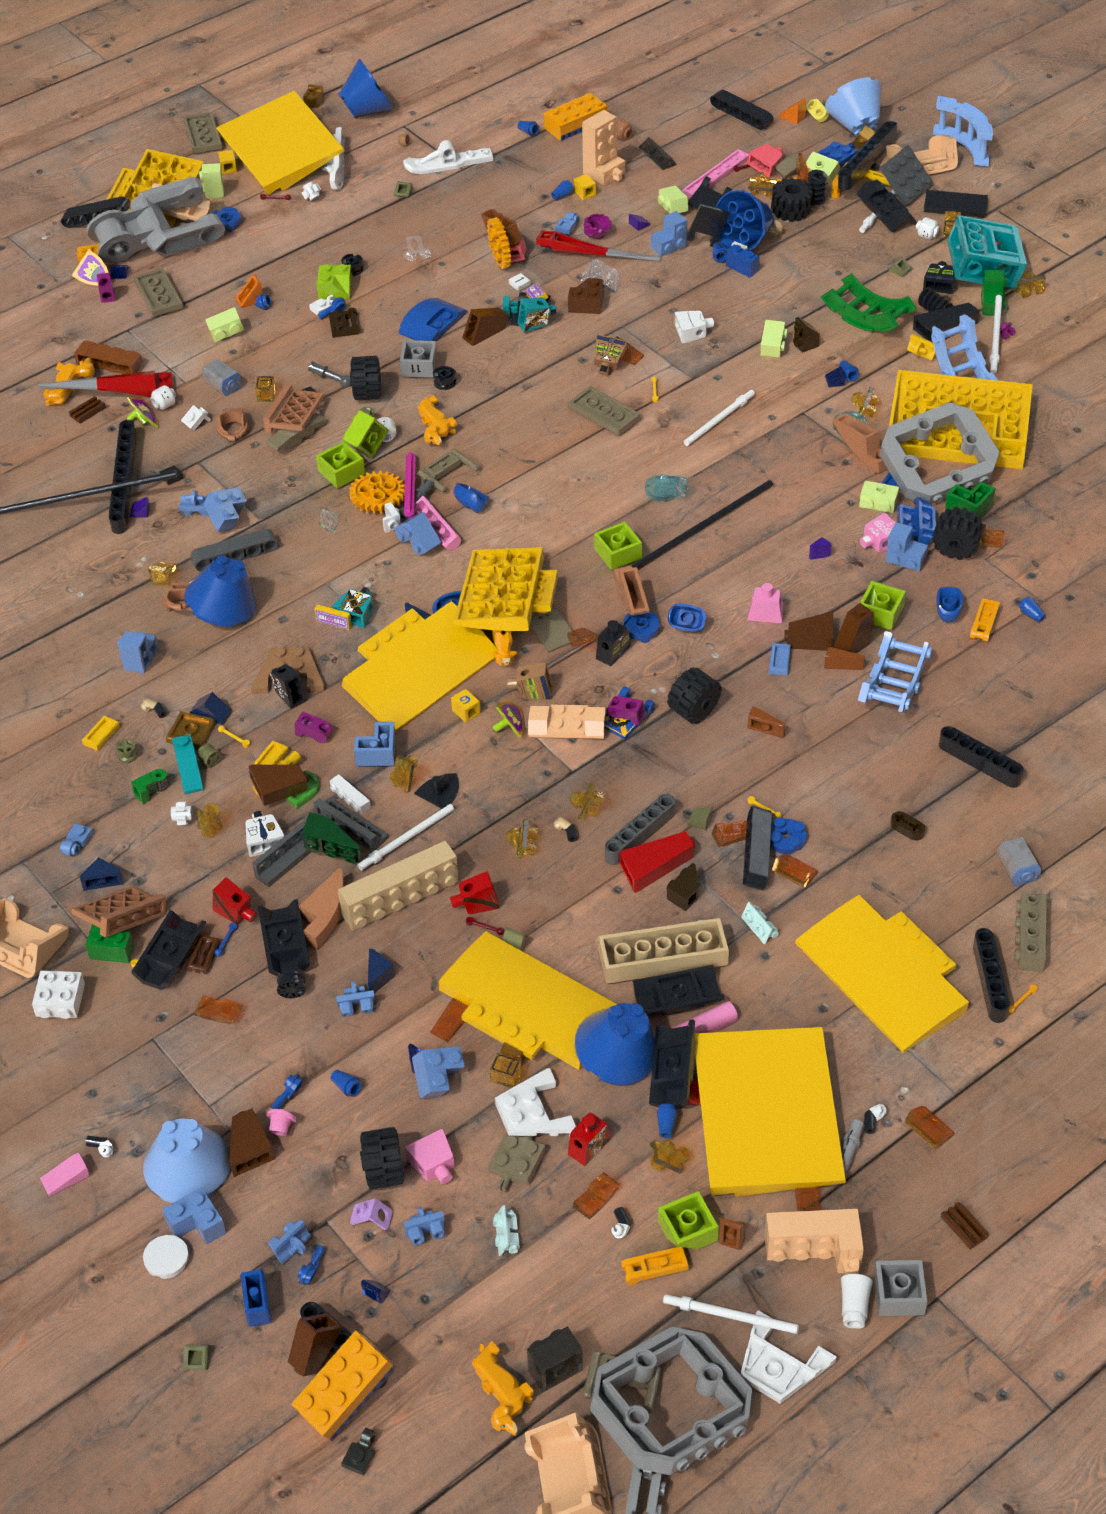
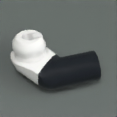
M875 1105L865 1112V1133H875V1123L883 1118L887 1112L884 1105Z
M87 1136L86 1146L97 1147L103 1157L112 1155L113 1146L108 1138Z
M618 1207L614 1210L618 1223L615 1225V1228L612 1227L611 1232L615 1238H623L631 1227V1221L624 1208Z

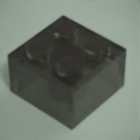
M568 1326L553 1331L549 1337L537 1340L527 1348L528 1371L542 1393L583 1371L582 1347Z

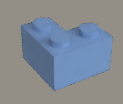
M677 211L664 216L663 230L651 234V248L661 257L687 246V220Z
M239 487L211 491L203 505L216 531L221 532L233 529L239 519L238 514L245 506L247 500Z
M424 512L410 517L394 527L396 537L402 543L410 541L412 549L418 555L426 553L442 543Z
M896 522L888 536L886 562L920 571L927 558L928 545L911 540L913 527Z
M125 631L117 644L124 670L143 674L146 672L159 648L156 635L141 632L132 633Z
M375 722L374 736L355 737L354 755L356 766L394 765L396 742L394 722Z
M461 1046L421 1050L412 1057L420 1099L440 1097L450 1090L447 1075L455 1074L465 1067Z
M203 1188L162 1209L167 1226L172 1234L179 1238L197 1229L207 1245L226 1234L223 1220Z

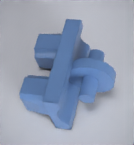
M192 490L191 495H182L178 506L179 511H183L186 516H191L194 514V511H198L201 516L208 517L209 515L203 505L207 496L198 495L197 490Z
M351 981V988L344 989V995L336 996L337 1005L343 1017L354 1015L353 1005L361 1004L362 1013L373 1012V1002H375L374 991H365L364 985L356 987L355 981Z
M418 1207V1214L410 1216L411 1220L403 1222L406 1239H410L413 1246L425 1242L423 1234L430 1232L433 1239L437 1240L445 1237V1220L442 1211L432 1213V1210L423 1212L422 1207Z
M299 1220L296 1223L290 1221L284 1227L285 1234L281 1238L273 1237L268 1242L281 1264H284L296 1252L299 1254L306 1252L304 1244L312 1236L307 1231L304 1221Z

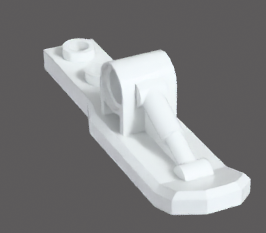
M338 127L333 137L344 148L345 139L342 127ZM344 152L321 166L323 171H328L330 174V185L333 190H340L344 184Z
M445 140L440 143L438 150L427 155V157L418 159L409 157L403 160L405 169L411 173L428 174L458 169L466 165L493 161V155L490 148L455 153L452 142Z

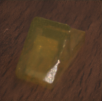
M157 562L148 566L153 585L170 586L171 572L176 570V563Z

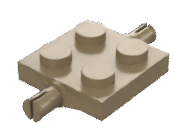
M505 1133L487 1167L489 1173L499 1175L502 1178L497 1186L498 1190L506 1192L510 1182H521L528 1185L546 1151L545 1144L533 1141L534 1136H508V1133Z

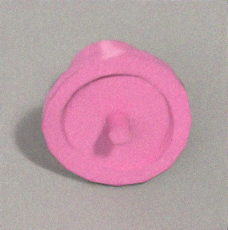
M271 1109L267 1111V1117L270 1118L268 1132L277 1136H287L291 1122H296V1117L284 1109Z

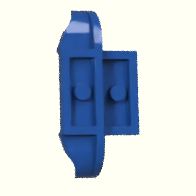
M916 497L913 501V504H916L915 508L899 504L897 508V523L913 527L912 537L917 540L916 542L927 545L932 540L936 527L935 507H932L930 502Z

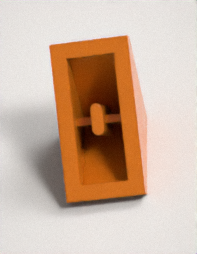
M806 98L785 109L779 114V117L795 124L800 123L806 117Z
M255 274L250 277L235 298L242 308L255 305L258 295L263 293L261 282Z

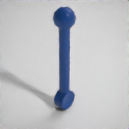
M236 923L229 925L227 935L219 948L214 952L216 956L222 955V949L232 932L237 930Z

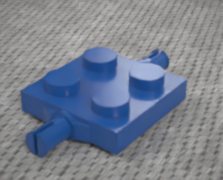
M833 142L819 151L818 154L838 161L841 167L857 153V150L853 149L855 146L852 142L845 146L838 142Z

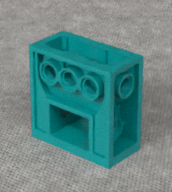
M961 215L957 216L947 239L955 279L982 284L984 270H1004V277H1007V286H1004V288L1015 290L1027 266L1018 227Z

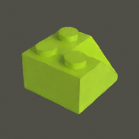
M319 265L317 278L318 300L321 298L326 300L329 295H334V299L342 297L345 300H350L352 286L351 265Z
M359 410L342 440L356 451L372 459L389 429L374 417Z
M345 441L316 455L318 471L336 488L365 474L364 459Z
M626 522L594 533V549L610 570L642 559V542Z
M871 581L860 603L874 612L873 625L892 630L904 608L906 591Z
M699 1191L658 1207V1223L667 1240L676 1246L700 1249L718 1241L719 1227Z

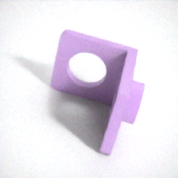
M376 1198L357 1203L354 1206L350 1224L355 1225L371 1220L382 1229L387 1230L393 1211ZM379 1209H382L385 1213L384 1221H381L378 1217Z

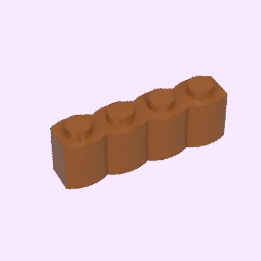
M489 209L481 214L486 230L488 229V219L499 218L502 226H504V231H506V237H508L510 246H515L522 241L514 220L503 216L502 213H497L495 209Z
M83 341L74 352L77 363L80 364V361L84 362L85 359L91 358L94 368L106 369L115 373H136L142 365L141 354L135 351H125L118 347L111 348L105 344L97 345L92 341Z

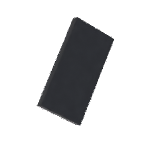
M927 190L924 212L985 218L988 195Z

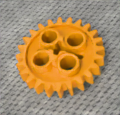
M497 217L488 219L487 237L494 261H496L498 268H508L511 265V250L504 226H502V222Z
M381 470L378 474L373 471L371 475L366 472L365 477L360 475V479H355V483H351L349 488L352 504H355V508L360 507V511L366 509V513L373 511V514H375L376 511H379L382 514L383 510H385L384 504L391 502L394 507L395 505L400 506V502H403L405 497L403 480H400L399 476L395 477L394 473L389 475L388 471L385 474H382Z

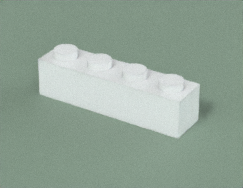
M338 774L330 780V789L337 793L341 799H344L348 805H351L356 812L362 815L371 809L370 800Z

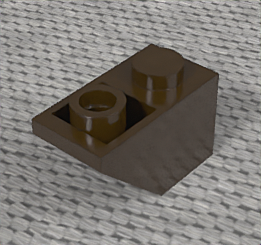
M796 317L794 346L802 353L819 347L820 334L811 324Z
M694 863L682 869L679 876L675 880H671L666 887L667 900L685 912L698 900L699 886L696 864Z

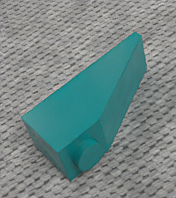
M191 734L172 738L184 794L204 791Z

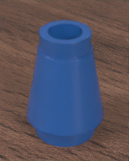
M535 121L518 122L517 127L519 130L530 136L538 134L539 125Z
M569 180L562 181L551 192V196L554 200L571 194L574 187Z
M717 242L713 245V259L717 262H723L726 260V249L721 243Z
M845 360L840 362L839 368L844 379L855 381L859 376L858 368Z
M1026 597L1019 604L1020 611L1038 623L1046 617V614L1034 598Z
M335 1070L331 1074V1081L346 1096L354 1097L360 1092L362 1083L358 1077L340 1070Z
M661 1104L656 1111L659 1136L671 1138L678 1111L675 1105Z

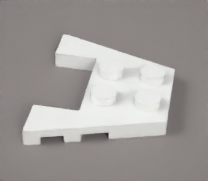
M550 1068L541 1071L495 1097V1105L508 1136H537V1133H549L550 1136H558V1133H569L570 1136L571 1131L576 1127L571 1115L549 1120L537 1094L539 1091L556 1088V1081Z
M759 1310L756 1312V1315L771 1318ZM753 1324L740 1375L748 1385L779 1404L836 1362L837 1357L818 1346L808 1362L804 1364L765 1341L772 1328Z

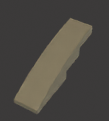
M315 412L303 431L281 429L266 440V444L276 450L299 445L303 437L314 435L315 428L325 426L327 419Z

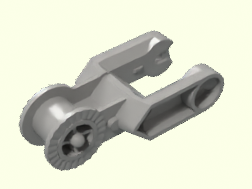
M190 177L142 191L130 203L131 210L124 212L108 210L102 212L89 222L86 230L91 240L100 242L97 250L98 256L103 262L113 264L122 262L131 257L136 251L149 247L155 253L164 256H171L200 247L221 238L225 232V227L217 214H206L194 222L170 228L162 212L181 206L192 207L203 200V185L201 181L196 177Z

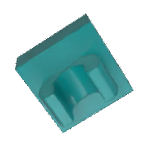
M503 296V311L509 314L508 319H510L511 313H518V301L510 302V296Z

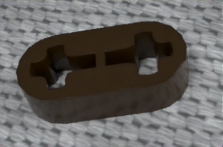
M902 811L892 814L891 827L911 840L918 841L923 839L925 825Z

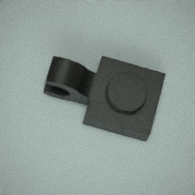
M365 1427L359 1444L351 1443L341 1462L342 1467L364 1476L374 1456V1451L370 1449L376 1437L373 1435V1430Z

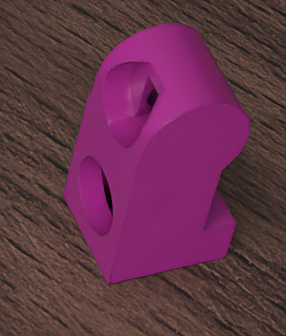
M97 274L101 303L116 301L111 274ZM112 294L111 297H109V298H105V297L103 296V295Z
M614 696L607 707V713L610 716L632 720V723L635 725H640L646 714L642 700Z
M303 711L295 722L296 736L302 737L305 735L320 743H325L333 731L330 723Z

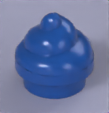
M263 293L258 295L255 301V306L263 310L268 309L272 304L270 296Z

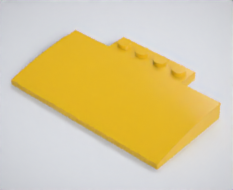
M146 149L136 170L122 169L107 199L124 196L131 203L142 191L152 189L153 183L165 185L185 178H197L204 161ZM163 214L170 228H172L177 218Z
M543 547L473 550L454 617V625L499 631H529L533 612H551L558 570H542L544 562Z
M452 601L427 619H423L412 608L358 646V652L368 661L345 676L342 681V687L379 722H394L396 733L495 660L493 652H498V649L480 629L454 625L457 606Z
M857 895L820 920L795 940V944L902 1053L967 1012L969 1001L944 978V976L956 969V963L902 911L885 920L860 895Z
M487 931L456 960L439 980V990L468 1006L462 1014L463 1021L504 1044L506 1042L523 1051V1055L531 1060L540 1049H543L580 1070L582 1064L576 1055L574 1040L579 1025L592 1013L617 1005Z

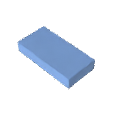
M772 643L769 674H788L790 644Z

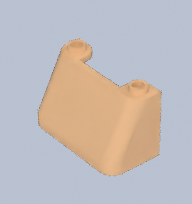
M942 134L933 136L929 140L928 150L914 152L928 175L953 170L958 164L957 144L954 137ZM892 144L886 146L889 159L902 149L899 145Z
M6 898L1 899L0 965L27 978L35 976L67 940L69 928L57 923L52 925L49 933L20 920L18 906Z
M573 1413L525 1432V1450L529 1456L538 1461L544 1503L538 1505L536 1514H612L600 1441L597 1431L591 1423L577 1413Z

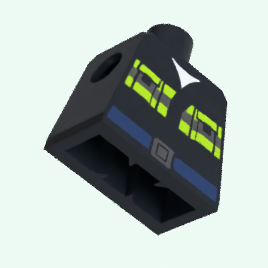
M940 261L938 264H930L924 276L923 289L930 287L937 293L953 294L955 282L953 266L947 265L944 261Z
M615 620L609 621L607 627L598 636L596 659L612 666L631 646L628 628Z

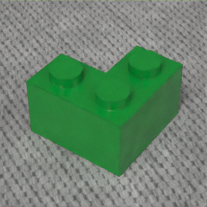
M984 270L981 291L982 315L994 316L997 295L1002 296L1001 316L1002 309L1006 308V300H1003L1005 299V290L1003 288L1007 286V277H1004V270Z
M981 481L972 491L956 484L947 493L945 509L950 508L953 510L954 507H959V509L963 510V508H967L968 512L973 511L976 513V517H981L993 505L996 488Z
M93 924L85 944L89 959L129 963L134 949L130 932L121 931L109 937H104L100 935V928Z

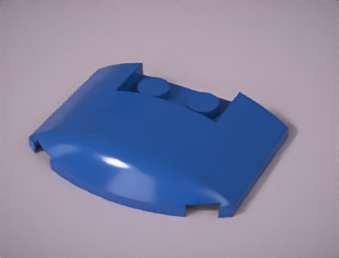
M439 298L425 299L412 307L404 316L400 324L399 334L416 341H437L467 313V310Z

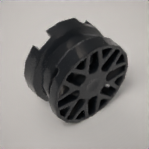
M352 253L342 257L341 264L351 265L352 276H357L363 272V258L360 255L354 256Z
M440 366L433 371V383L437 389L449 390L456 385V371L452 367Z
M293 968L282 970V973L277 975V993L289 999L304 995L306 992L305 973L299 969L293 971Z

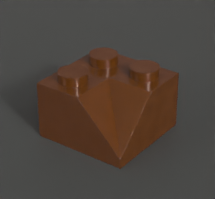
M587 278L577 287H570L568 312L600 314L604 295L603 279Z

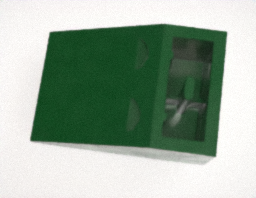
M309 812L302 832L304 848L313 853H325L326 856L331 858L340 857L346 862L353 864L362 861L360 846L329 817Z

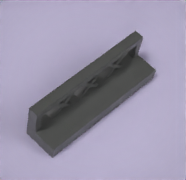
M331 797L326 802L320 798L313 802L315 814L329 817L350 838L372 852L389 838L386 832Z
M307 818L252 862L255 878L267 887L273 885L311 853L304 848L302 837Z

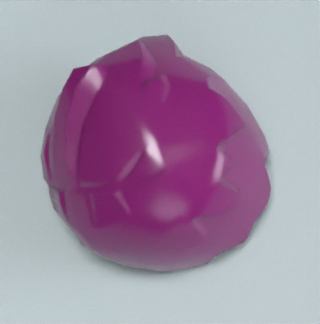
M592 214L584 220V233L588 237L602 238L611 229L612 222L604 214Z

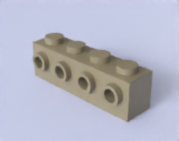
M1022 892L1021 899L1016 901V912H1019V916H1016L1015 928H1019V932L1015 934V945H1018V949H1015L1014 961H1018V970L1043 972L1046 961L1047 894Z

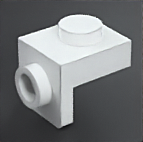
M193 405L181 421L195 431L204 418L208 422L211 419L207 416L208 412L202 407L198 409Z
M391 502L384 504L386 517L383 518V528L386 533L394 530V527L401 523L400 512Z

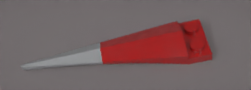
M541 230L536 238V245L541 247L551 246L552 251L556 253L661 261V257L610 249L578 240L557 231Z
M155 370L38 384L40 389L100 390L150 398L152 397V392L165 385L173 389L172 372L155 373Z

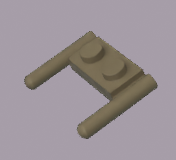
M452 449L451 452H447L425 466L424 470H419L417 475L422 479L431 480L436 489L445 492L446 487L438 482L437 479L461 465V462L474 471L479 470V465L456 449Z
M598 1352L592 1353L583 1391L585 1399L592 1397L598 1367L616 1358L615 1356L607 1354L602 1356ZM658 1366L655 1367L650 1381L640 1383L632 1380L625 1384L644 1390L647 1388L644 1408L648 1414L652 1413L661 1372V1368Z

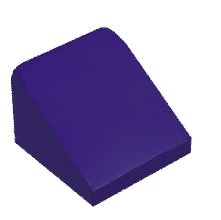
M629 214V224L636 230H641L650 225L642 216Z
M148 497L132 504L130 517H148L150 507Z
M821 537L810 545L809 559L829 557L832 544Z

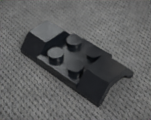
M878 179L865 183L856 194L891 232H894L902 223L909 221L913 225L917 223L908 212L909 210L892 192H888Z
M298 899L293 900L288 907L276 910H269L263 906H258L269 973L277 976L278 973L281 974L282 970L287 968H293V971L299 969L304 972L309 967L310 962Z
M170 910L132 969V974L142 984L162 990L169 986L175 974L181 970L198 942L197 938L204 929L206 921L202 920L197 924L185 921L174 911Z
M713 964L633 981L636 1003L643 1007L647 1016L658 1013L665 1015L704 1007V1004L721 1001L725 998L724 994L720 993Z
M694 1019L689 1020L688 1025L683 1027L669 1028L661 1025L656 1026L649 1104L651 1106L659 1107L661 1104H672L679 1108L685 1107L689 1101L696 1046L694 1041Z

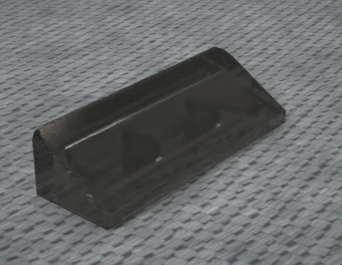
M650 137L639 146V149L662 170L677 165Z

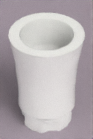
M847 1274L841 1277L842 1316L845 1327L857 1329L865 1327L869 1297L873 1280L867 1276Z

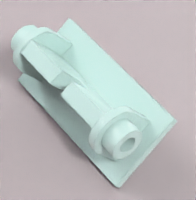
M748 902L741 918L762 943L766 944L769 937L776 938L779 935L778 928L770 921H766L767 917L759 906Z
M502 1205L493 1218V1225L496 1227L497 1233L495 1245L498 1247L499 1256L505 1250L515 1254L520 1248L518 1233L510 1232L517 1231L518 1229L516 1214L511 1209L505 1211V1205Z

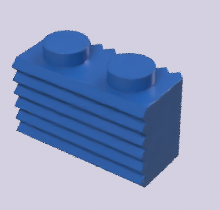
M735 244L726 250V267L736 270V272L746 275L748 278H751L759 271V256L755 255L752 251H747L741 248L740 245Z
M263 1270L242 1272L240 1275L248 1325L252 1327L270 1323L269 1302Z

